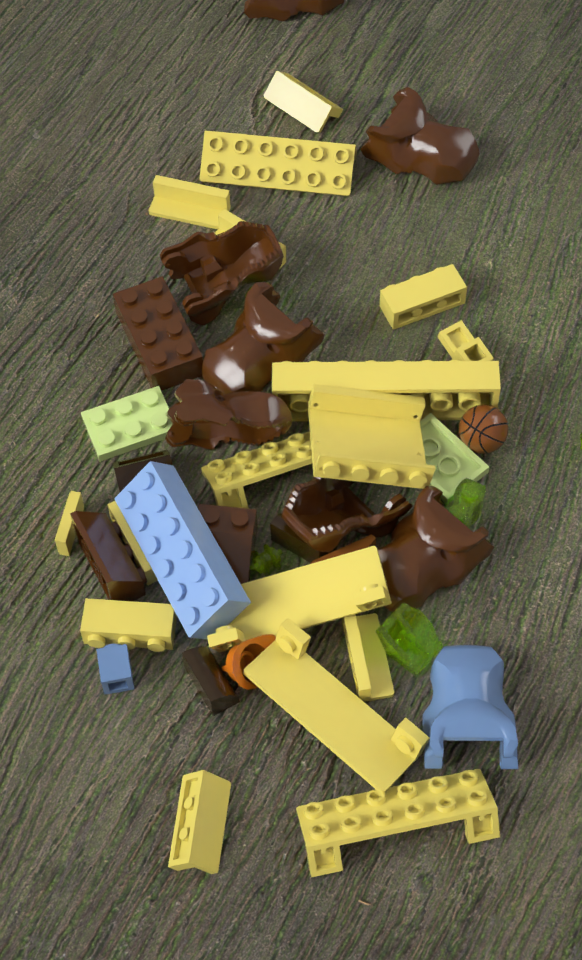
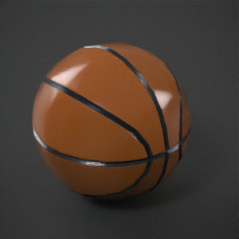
M487 404L476 405L468 409L462 416L459 423V436L461 441L473 452L489 454L498 450L505 443L508 436V422L505 415L496 407Z

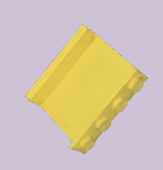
M313 384L308 402L314 477L420 489L429 486L436 468L435 465H426L420 420L425 408L424 397Z

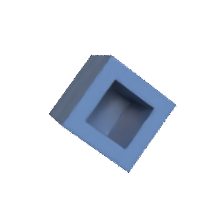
M113 643L106 645L104 648L96 649L104 694L134 690L127 644Z

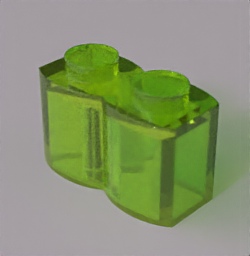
M469 478L464 479L455 490L454 500L445 508L471 529V525L482 514L486 486Z

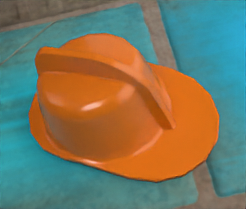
M273 634L260 635L235 645L228 652L226 665L221 667L222 671L227 672L233 681L246 690L258 688L243 674V671L275 641L276 636Z

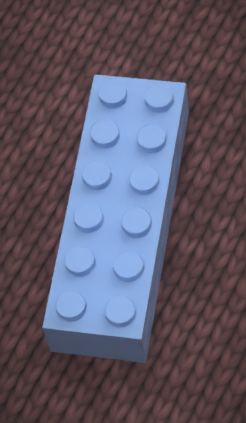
M150 461L115 497V501L188 637L207 639V635L216 633L215 629L230 624L251 601L175 467Z

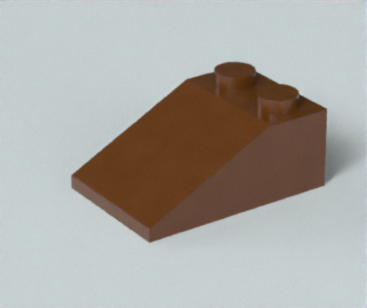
M199 504L198 510L240 584L250 582L258 529L257 509Z

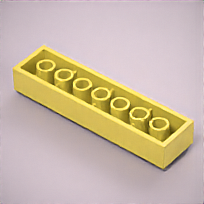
M482 359L478 361L396 360L393 362H376L369 360L365 362L283 361L272 363V394L281 398L287 404L292 413V421H309L308 402L313 384L424 397L425 408L421 420L430 413L438 420H461L468 409L482 404L498 409L501 390L499 361Z

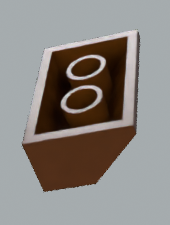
M85 511L70 513L77 541L108 600L134 601L145 596L144 584L148 582L140 566L137 568L134 566L132 560L135 557L129 544H122L120 538L123 536L116 521L111 523L106 513Z

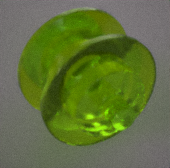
M264 544V552L261 554L255 550L252 552L254 557L252 562L254 565L250 568L253 572L257 570L260 574L263 573L265 576H270V568L281 569L280 555L283 552L281 549L276 551L274 547Z

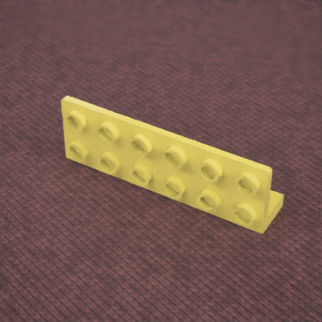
M205 131L199 179L201 182L350 196L357 148L353 144Z
M310 431L303 434H292L288 439L279 442L265 443L258 449L240 451L233 457L224 460H213L208 465L201 467L204 477L213 490L216 505L249 509L243 486L312 464Z
M371 546L241 584L251 603L230 624L215 629L216 633L207 635L209 647L220 653L230 650L245 640L260 635L273 634L277 636L280 624L287 618L292 620L301 629L392 604L378 549L376 546Z
M287 618L280 624L275 641L244 669L243 674L379 793L386 792L418 759L430 737L406 717L396 729L306 653L311 637L292 620Z
M480 769L465 770L451 775L403 783L390 787L384 793H379L374 789L369 792L341 796L331 800L311 802L296 808L305 841L311 877L343 871L340 845L464 819L465 835L469 844L500 838L498 808Z

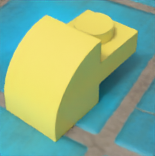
M462 320L438 333V339L452 357V360H494L479 337L474 339Z

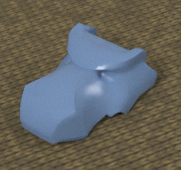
M451 645L443 647L432 665L430 680L433 696L430 705L423 713V732L430 737L424 748L425 769H442L443 740L500 741V768L518 769V739L515 715L505 703L502 694L504 680L503 660L489 646Z

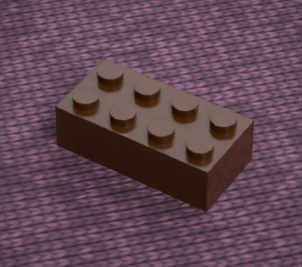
M163 276L113 293L116 314L151 388L159 386L161 391L184 383L186 379H195L203 376V356Z

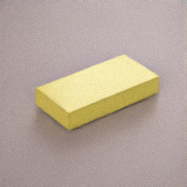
M71 491L69 493L55 537L60 555L70 556L76 536L70 513L84 510L81 492Z

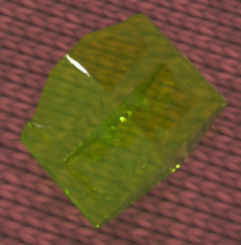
M406 603L400 604L376 630L386 654L415 676L443 648L430 620L421 610L410 607Z

